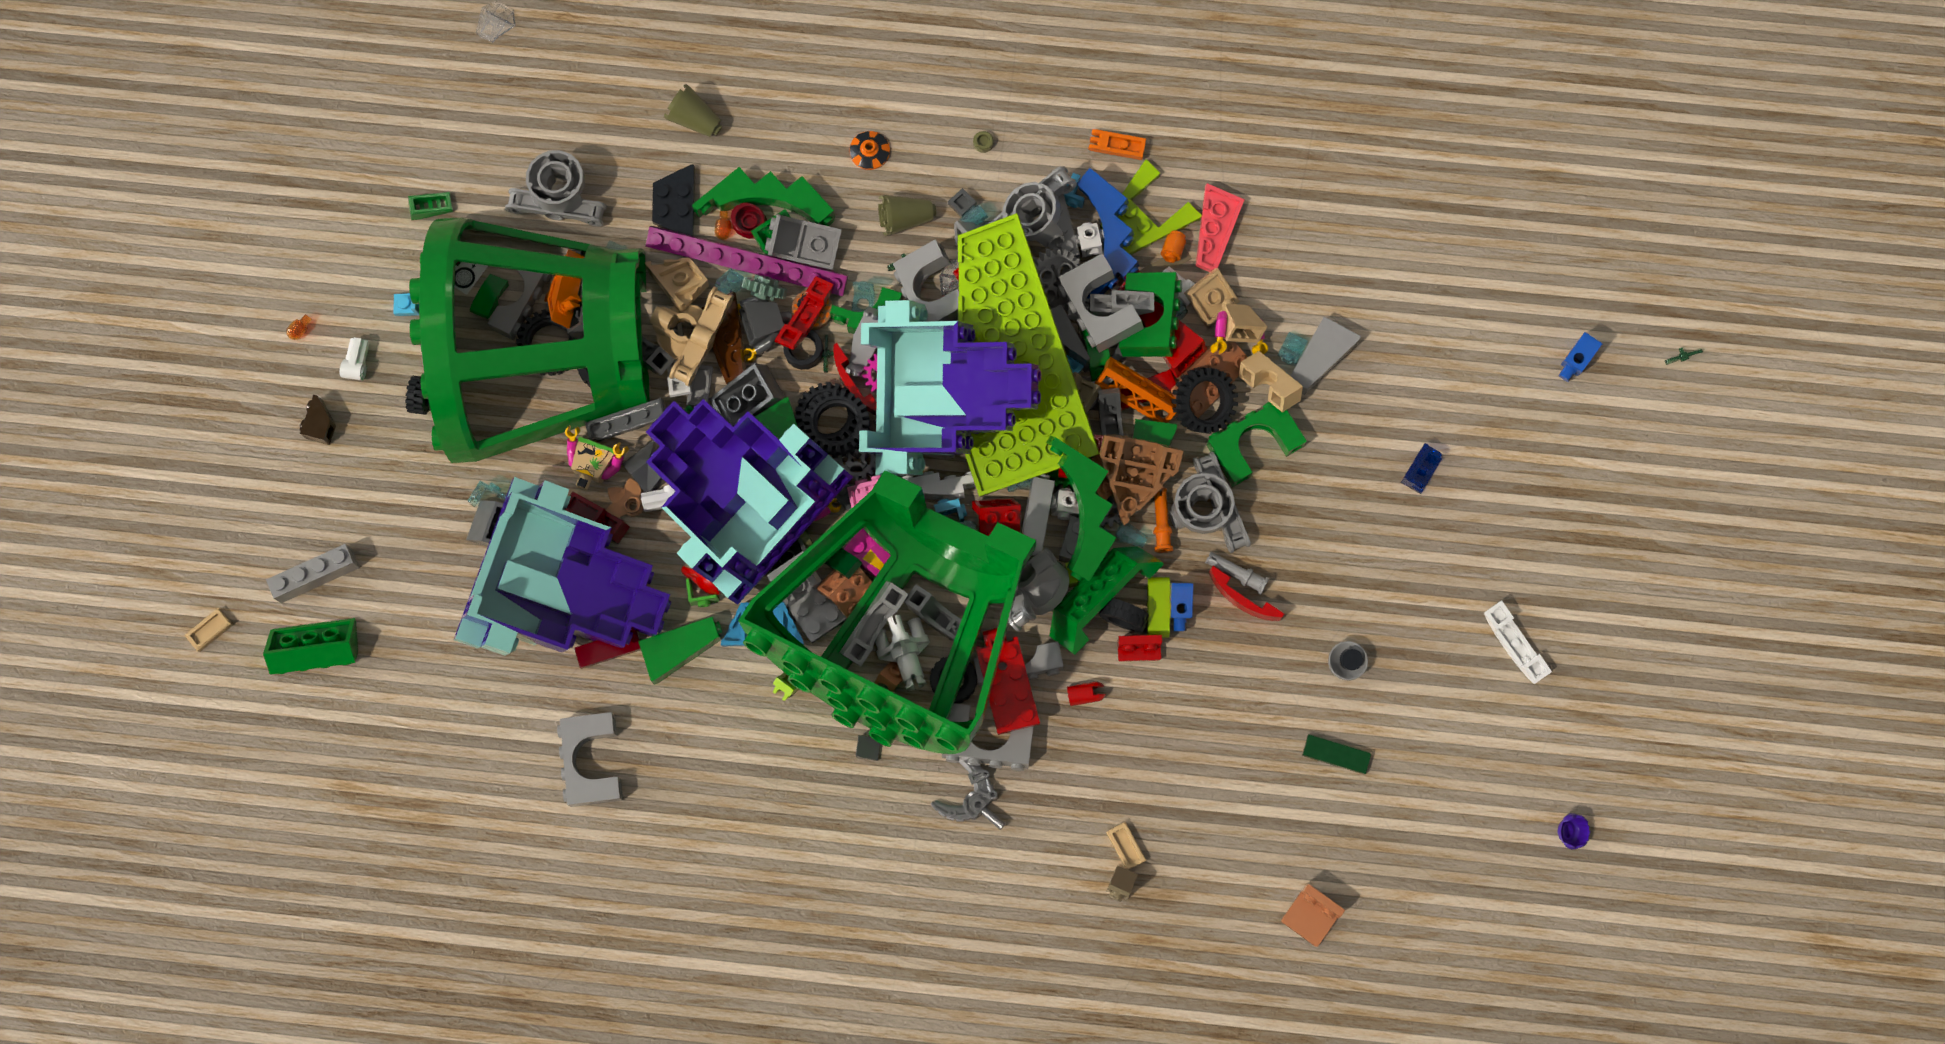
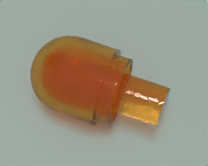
M720 211V217L715 223V236L720 240H726L731 235V221L728 220L727 211Z
M305 314L300 320H293L286 329L287 336L292 340L300 339L307 332L308 328L306 325L312 319Z

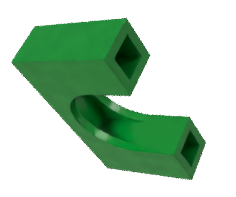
M1176 272L1127 273L1125 291L1153 292L1154 302L1161 304L1164 307V312L1157 323L1119 342L1122 357H1172L1173 349H1176L1177 338L1174 334L1175 330H1178L1179 320L1176 314L1177 311H1180L1178 293L1182 292V280L1178 279Z
M1268 402L1263 405L1262 410L1258 412L1254 410L1248 413L1243 421H1234L1227 426V430L1223 432L1218 431L1209 436L1206 446L1210 452L1213 451L1215 453L1219 466L1232 488L1249 479L1253 473L1239 450V439L1244 433L1256 429L1270 433L1286 457L1305 446L1307 441L1287 410L1281 412Z

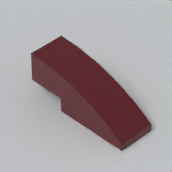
M572 492L569 504L564 510L611 527L610 534H613L611 540L619 544L630 526L607 512L604 508Z

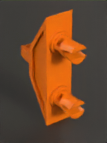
M568 249L565 255L567 257L584 258V256ZM555 275L550 291L545 295L544 299L545 302H548L551 321L568 329L570 328L574 308L579 307L578 303L581 302V298L578 296L580 278Z

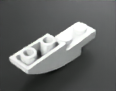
M933 471L925 472L922 476L918 477L911 475L902 477L922 487L924 498L930 500L965 498L964 490L976 488L971 471L965 473V476L956 477V475H950L945 477L944 480H940L939 472L934 473Z

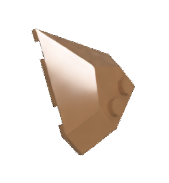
M1117 434L1104 435L1099 456L1103 468L1109 471L1106 477L1124 526L1130 521L1129 518L1137 510H1140L1171 476L1173 477L1179 471L1183 450L1157 442Z

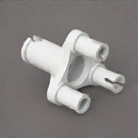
M895 615L897 624L894 623L893 617L887 619L893 634L892 642L889 645L886 631L882 629L875 640L878 649L876 653L879 660L897 662L903 682L906 684V690L912 691L915 690L913 679H916L919 688L927 684L926 680L923 679L924 674L917 655L930 641L928 635L923 630L919 617L907 622L912 634L911 637L908 632H905L901 615Z

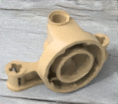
M714 286L708 295L704 310L691 304L683 312H680L676 306L670 309L664 306H657L655 308L650 323L653 324L652 327L656 332L657 342L676 361L671 369L669 378H676L684 382L688 387L692 384L704 357L713 347L715 335L732 304L734 295H727ZM686 321L691 323L694 330L690 339H688L687 336L675 334L674 327L678 323Z

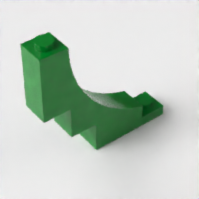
M740 167L692 204L693 210L699 218L703 215H708L715 205L724 213L734 209L735 206L741 203H751L754 205L784 208L801 215L812 223L830 226L835 219L834 210L803 176L786 188L771 171L757 183H754Z
M1050 435L1046 443L1051 446L1050 450L1055 454L1061 456L1063 453L1058 465L1064 471L1073 487L1079 509L1080 526L1078 540L1067 568L1072 571L1070 575L1079 581H1082L1083 578L1090 581L1116 539L1115 536L1099 527L1113 504L1095 494L1109 471L1058 438Z

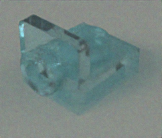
M1289 332L1280 348L1278 356L1288 364H1297L1308 340Z

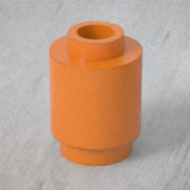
M1174 230L1167 235L1161 250V256L1165 261L1174 263L1180 260L1186 245V236L1182 232Z

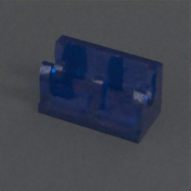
M1424 443L1400 483L1421 494L1441 462L1442 454L1427 443Z

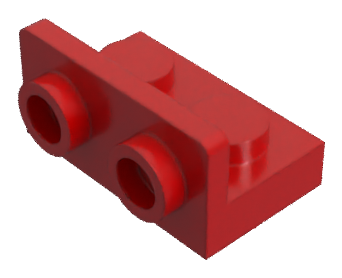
M1162 635L1118 636V661L1161 660Z

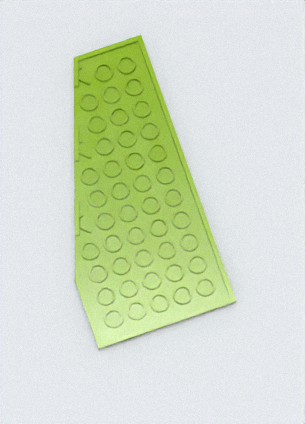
M1016 213L958 235V321L973 325L975 330V340L973 342L1013 343L1017 351L1014 364L1039 365L1041 370V381L1038 382L1041 402L1038 404V409L1013 411L1016 417L1013 431L971 434L974 445L971 449V454H965L978 495L982 497L1061 469L1058 462L1063 453L1059 456L1050 450L1051 446L1046 443L1050 435L1058 438L1087 458L1095 457L1100 452L1019 215Z

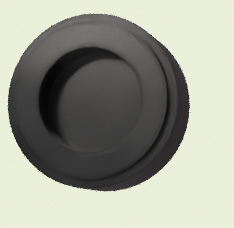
M1348 648L1341 653L1340 664L1343 668L1357 670L1362 665L1363 657L1358 650Z

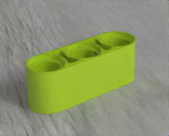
M1151 577L1148 579L1147 613L1149 618L1147 620V635H1162V638H1169L1170 577Z

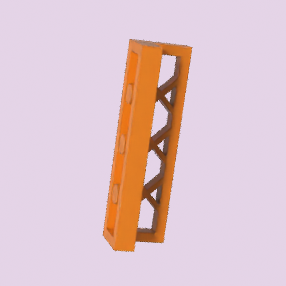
M1111 356L1109 357L1103 372L1094 384L1099 385L1102 390L1128 388L1132 391L1133 395L1125 396L1120 390V400L1153 421L1168 423L1176 414L1172 409L1176 407V404H1172V399H1176L1173 394ZM1108 376L1114 380L1115 384L1107 385L1102 381ZM1146 399L1150 402V406H1142L1138 400ZM1156 410H1164L1168 415L1163 419L1156 414Z

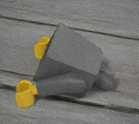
M755 296L741 300L739 304L737 303L738 312L741 316L750 347L754 346V349H744V355L752 352V356L746 360L747 362L755 361L756 354L760 355L770 349L776 343L775 338L784 324H788L792 318L789 311L780 312L776 302H769Z

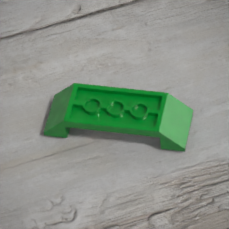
M1138 546L1113 548L1104 557L1091 580L1087 581L1083 578L1054 608L1049 636L1075 655L1089 641V638L1082 631L1085 625L1138 572L1150 579L1164 563Z

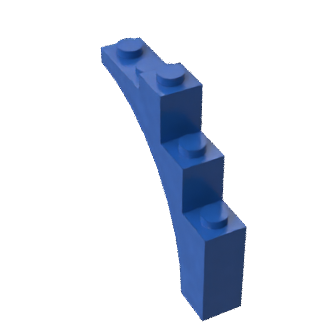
M1089 168L1077 182V186L1097 210L1103 226L1105 238L1104 257L1109 263L1115 278L1095 288L1090 294L1104 295L1109 288L1113 289L1117 285L1119 276L1126 281L1127 273H1138L1139 263L1123 249L1124 246L1128 247L1134 239L1133 230L1118 218L1119 215L1123 216L1128 210V199Z

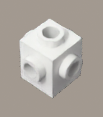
M1090 222L1077 227L1078 234L1075 235L1077 246L1081 248L1082 257L1102 254L1101 242H1104L1103 229L1099 230L1097 223L1092 224Z
M1061 488L1052 495L1050 504L1052 516H1058L1060 520H1070L1071 516H1079L1078 502L1072 489Z

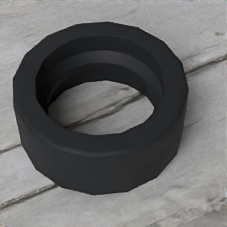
M810 330L805 337L811 339L815 344L816 350L811 358L807 360L796 359L791 349L783 346L784 355L788 363L794 368L800 370L810 369L821 361L823 344L819 335L813 330Z

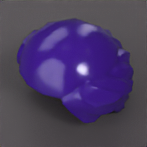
M1574 813L1565 816L1557 830L1559 839L1571 850L1584 847L1589 841L1591 832L1587 819Z

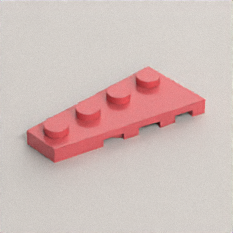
M1208 183L1205 185L1195 266L1211 272L1213 269L1218 268L1245 199Z

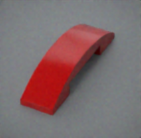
M815 276L806 290V297L788 325L784 324L775 338V342L794 350L816 323L830 297L834 284Z
M835 343L833 345L834 359L843 385L848 388L849 392L854 394L855 398L861 399L868 412L876 415V400L871 393L865 397L862 396L844 369L849 365L848 358L838 343Z
M1214 566L1210 569L1209 575L1216 588L1230 603L1240 610L1257 618L1270 621H1280L1284 616L1283 612L1268 602L1265 603L1263 608H1260L1227 585L1231 577Z

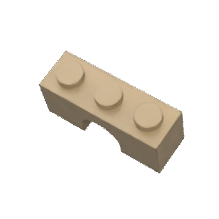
M1260 351L1240 363L1239 377L1252 388L1261 384L1270 385L1268 401L1281 412L1301 401L1303 386Z

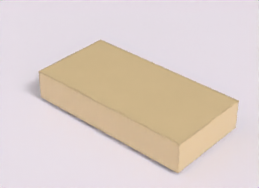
M217 608L184 636L196 651L200 652L229 629L233 623L220 608Z
M1126 822L1106 832L1125 869L1130 870L1146 861Z

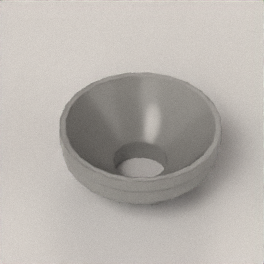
M1344 641L1332 648L1328 657V665L1331 672L1337 678L1350 681L1359 678L1365 672L1368 665V657L1365 650L1359 644ZM1345 649H1356L1362 654L1363 662L1357 670H1347L1341 667L1340 655Z

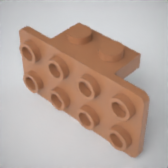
M1223 338V341L1227 344V349L1223 353L1219 354V348L1215 353H1212L1210 350L1211 346H1206L1207 350L1183 374L1188 375L1187 371L1195 370L1194 368L1197 367L1219 369V371L1225 372L1226 376L1232 379L1230 382L1232 384L1239 376L1240 363L1248 357L1236 342L1226 341ZM1180 375V376L1178 377L1179 382H1182V381H1183V380L1180 378L1182 375ZM1204 381L1199 383L1191 393L1190 407L1197 418L1220 396L1218 389L1212 382ZM1174 386L1171 389V393H1173V390H1178L1179 387Z

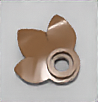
M628 478L624 488H608V496L612 504L606 509L607 512L618 518L625 515L636 517L642 513L641 488L635 480ZM632 504H637L635 510L630 509Z

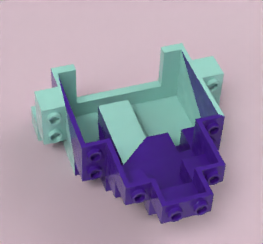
M910 300L885 301V306H878V323H861V345L878 349L876 432L859 431V452L876 454L875 475H882L885 470L896 476L923 475V470L925 469L923 455L971 454V449L974 445L971 434L1013 431V426L1016 423L1013 411L1038 409V404L1041 402V393L1038 391V382L1041 381L1039 365L1014 364L1017 351L1013 343L973 342L975 340V330L971 324L960 321L925 322L928 312L924 304Z
M704 399L694 407L690 414L673 401L646 431L660 446L646 463L675 490L661 508L691 537L682 545L677 554L694 571L712 582L728 599L737 605L853 478L851 474L795 424L787 429L779 439L748 411L733 426Z
M514 477L453 640L475 648L481 647L504 656L516 650L519 640L532 645L538 644L562 653L573 647L576 635L592 641L599 640L623 648L625 644L629 645L633 633L630 632L631 629L652 637L657 632L660 633L664 625L662 620L663 614L668 612L671 605L669 600L670 594L646 586L653 579L654 572L651 571L653 565L606 549L613 534H610L611 527L564 510L567 508L571 498L568 495L569 489L545 480L538 486Z

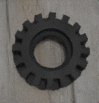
M413 375L408 381L409 386L407 385L405 396L407 398L405 403H407V412L427 415L430 405L429 399H424L422 395L421 376Z

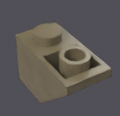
M1117 865L1106 892L1110 893L1109 897L1119 902L1123 899L1127 900L1138 874Z

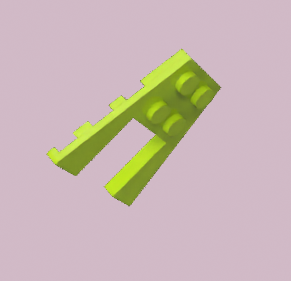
M1147 159L1122 193L1128 199L1129 204L1127 206L1129 208L1123 216L1119 215L1118 218L1134 232V239L1128 247H1123L1130 255L1150 246L1159 239L1166 238L1171 231H1180L1188 227L1189 224L1200 221L1202 216L1187 202L1158 228L1132 200L1160 176V172Z

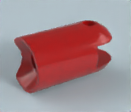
M1096 681L1067 686L1070 706L1103 700L1106 694L1094 695L1093 689L1104 687V685Z

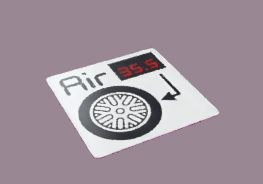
M457 262L455 266L454 287L467 295L488 266Z

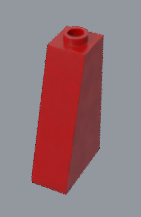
M1154 302V312L1139 315L1143 327H1150L1157 323L1163 315L1164 307ZM1180 320L1178 330H1175L1174 334L1177 338L1176 349H1173L1172 357H1163L1176 378L1182 375L1207 350L1205 341Z

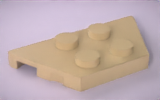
M689 257L677 260L667 259L664 260V264L652 265L651 261L645 262L646 270L680 312H683L709 287L708 279Z

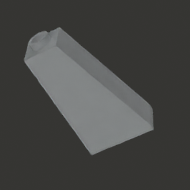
M1323 317L1291 374V377L1303 386L1302 394L1305 395L1356 347L1361 336Z
M1048 475L1034 477L1031 481L1021 533L1036 540V548L1032 555L1038 554L1043 549L1055 482L1050 480Z

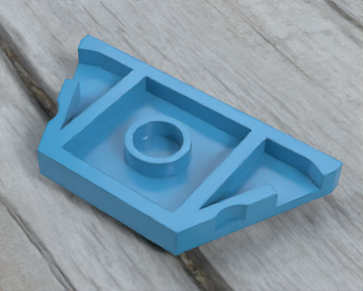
M781 602L773 610L775 617L804 645V641L784 602ZM740 603L724 639L722 638L721 640L722 647L745 646L743 641L747 634L742 629L738 620L749 603Z

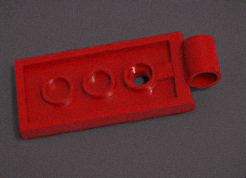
M998 628L982 631L985 647H975L983 680ZM1005 635L998 665L1003 662L1007 665V668L1000 670L997 666L989 697L998 735L1040 725L1018 637H1013V640L1007 641Z

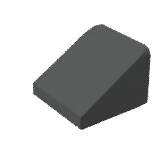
M858 735L856 758L878 761L880 743L871 737Z

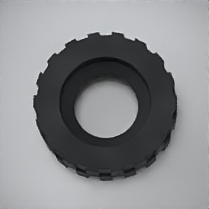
M1112 598L1099 613V616L1107 622L1134 632H1143L1149 618V614L1143 609Z
M948 657L941 658L931 669L930 685L934 694ZM971 662L968 663L964 674V683L959 688L954 703H963L964 700H968L975 692L977 674Z

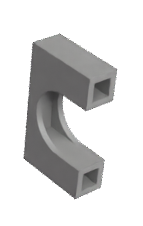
M936 239L893 263L896 270L894 275L897 281L902 284L901 292L906 299L925 305L928 312L925 322L958 321V289L932 302L923 301L921 298V288L924 281L933 273L950 264L944 248Z
M1103 253L1058 277L1060 281L1058 288L1062 296H1067L1070 300L1067 304L1072 314H1078L1079 319H1077L1081 330H1087L1089 336L1086 338L1092 348L1096 346L1099 353L1144 329L1142 321L1132 304L1105 317L1095 316L1086 310L1085 302L1090 292L1115 278Z
M954 703L948 720L953 722L969 721L970 705ZM1033 726L1012 731L1008 741L996 750H983L971 742L966 751L957 754H942V758H946V761L951 763H959V760L968 761L969 765L974 766L985 763L989 764V767L992 768L1009 766L1011 770L1024 771V768L1028 769Z
M612 712L560 719V725H557L558 737L562 738V746H559L560 759L564 761V768H561V777L566 783V789H563L564 802H567V805L570 807L623 801L622 783L618 776L587 779L579 773L576 765L578 751L585 743L594 739L617 736L615 715Z

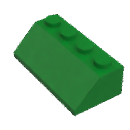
M351 618L271 629L263 652L269 674H285L287 672L307 671L316 668L325 669L330 666H346L356 663L358 655L356 619Z

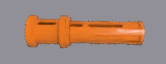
M1161 488V496L1160 490L1154 495L1156 527L1153 530V534L1156 535V547L1154 550L1157 553H1168L1174 550L1171 545L1170 536L1172 529L1168 522L1167 488Z

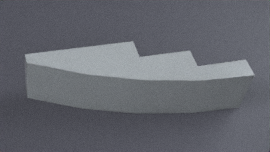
M1112 290L1111 295L1090 294V299H1086L1085 308L1089 313L1099 317L1112 315L1130 304L1133 305L1138 315L1154 312V293ZM1068 306L1069 320L1079 319L1078 314H1072Z

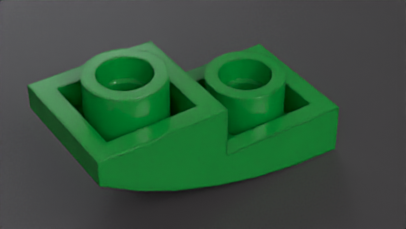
M489 274L477 292L469 309L470 312L488 319L496 307L499 306L498 299L508 288V280Z

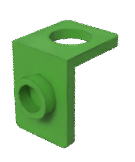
M686 578L688 601L691 606L708 607L711 606V603L720 601L718 595L694 598L692 582L689 578Z

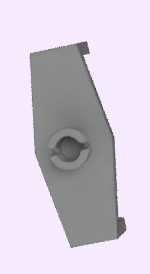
M869 306L864 310L863 317L853 335L850 364L846 367V372L848 374L854 373V376H861L865 371L863 368L868 365L867 360L871 359L876 349L861 345V323H878V309Z

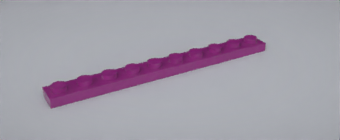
M649 226L645 247L752 274L768 276L772 279L809 287L815 276L834 284L832 294L840 296L845 294L849 276L846 274L655 226Z

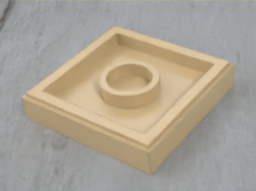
M1219 268L1213 269L1184 292L1205 326L1208 327L1216 321L1217 314L1221 312V305L1225 300L1230 299L1234 304L1240 302Z

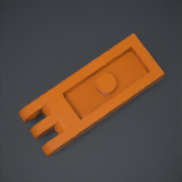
M1097 129L1092 130L1091 135L1096 137L1090 138V143L1093 144H1089L1088 150L1142 160L1146 138Z

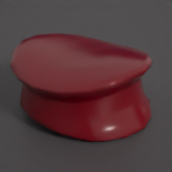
M741 203L735 206L731 212L733 228L737 234L744 238L755 239L751 230L767 221L763 211L751 203Z

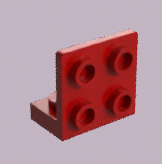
M1013 498L972 501V509L979 515L978 532L989 536L997 522L1020 532L1021 505Z

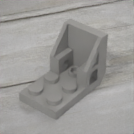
M803 551L768 574L769 581L774 580ZM816 571L783 600L812 644L847 619L832 600L822 595L816 589L822 583Z

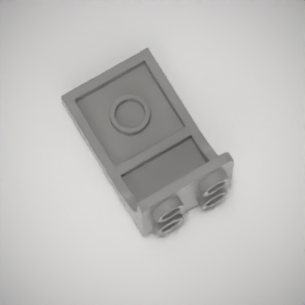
M777 214L776 218H771L769 230H773L772 238H767L765 250L769 251L768 255L833 270L842 229L790 218Z

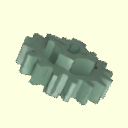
M755 274L754 278L744 277L741 286L750 290V295L763 300L785 299L787 293L786 287L778 285L779 280Z

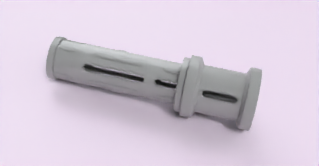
M1212 551L1205 562L1240 580L1243 586L1247 585L1257 590L1260 595L1270 579L1254 573L1251 568L1246 570Z

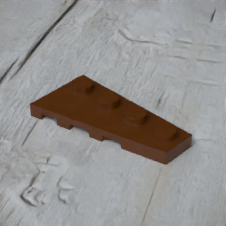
M733 291L727 294L734 295V298L715 335L712 347L726 384L746 370L737 297Z

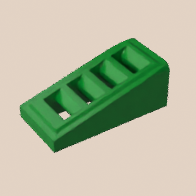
M450 192L408 196L411 220L453 212ZM444 199L445 207H441L440 200ZM433 201H436L437 208H433ZM424 203H428L429 209L424 208ZM415 205H419L420 209L416 210Z

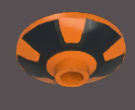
M865 131L858 134L852 140L849 148L850 157L858 167L865 170H874L886 163L890 155V146L882 134L874 131ZM871 145L873 146V148L871 150H867L866 146Z

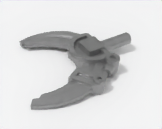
M959 760V763L969 772L968 777L971 784H974V791L966 795L961 806L947 805L936 800L935 802L932 801V807L939 811L938 813L943 817L946 816L947 819L956 820V822H964V820L968 821L970 819L976 820L982 814L1001 830L1006 823L987 808L992 801H996L998 798L993 784L991 785L989 771L982 769L980 765H969L968 761Z

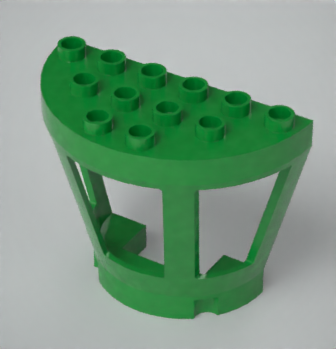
M463 217L434 220L427 231L423 252L420 254V278H411L409 282L411 301L413 304H419V319H411L410 338L413 345H421L424 373L421 375V391L423 398L429 399L435 425L432 427L431 433L434 450L444 451L451 463L477 462L564 433L569 425L571 426L570 430H573L576 427L585 426L586 422L650 402L649 369L643 360L641 292H647L645 251L642 248L615 250ZM473 229L586 252V254L581 259L462 242L460 237L464 230ZM456 263H473L583 279L582 310L584 337L578 340L457 353L454 314ZM581 368L588 369L594 403L481 441L474 439L464 405L461 389L462 382Z
M884 470L873 489L751 600L738 620L742 629L747 634L743 644L753 653L762 657L766 656L789 676L788 681L793 686L803 692L812 693L826 704L835 708L831 715L840 724L848 728H854L856 723L859 722L870 728L868 734L872 739L887 747H891L894 740L917 749L934 753H961L970 746L983 723L1022 570L1036 548V540L998 522L989 536L927 508L922 487ZM863 528L891 556L822 656H818L799 642L778 621L773 610ZM916 573L946 590L969 598L929 710L849 671L848 668L853 662L839 653L885 582L889 581L903 590L913 574ZM992 603H1004L979 696L975 718L965 722L950 721L948 718L989 605Z

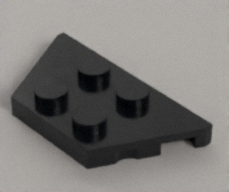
M694 164L653 183L652 222L654 225L694 236V210L692 207L695 194Z

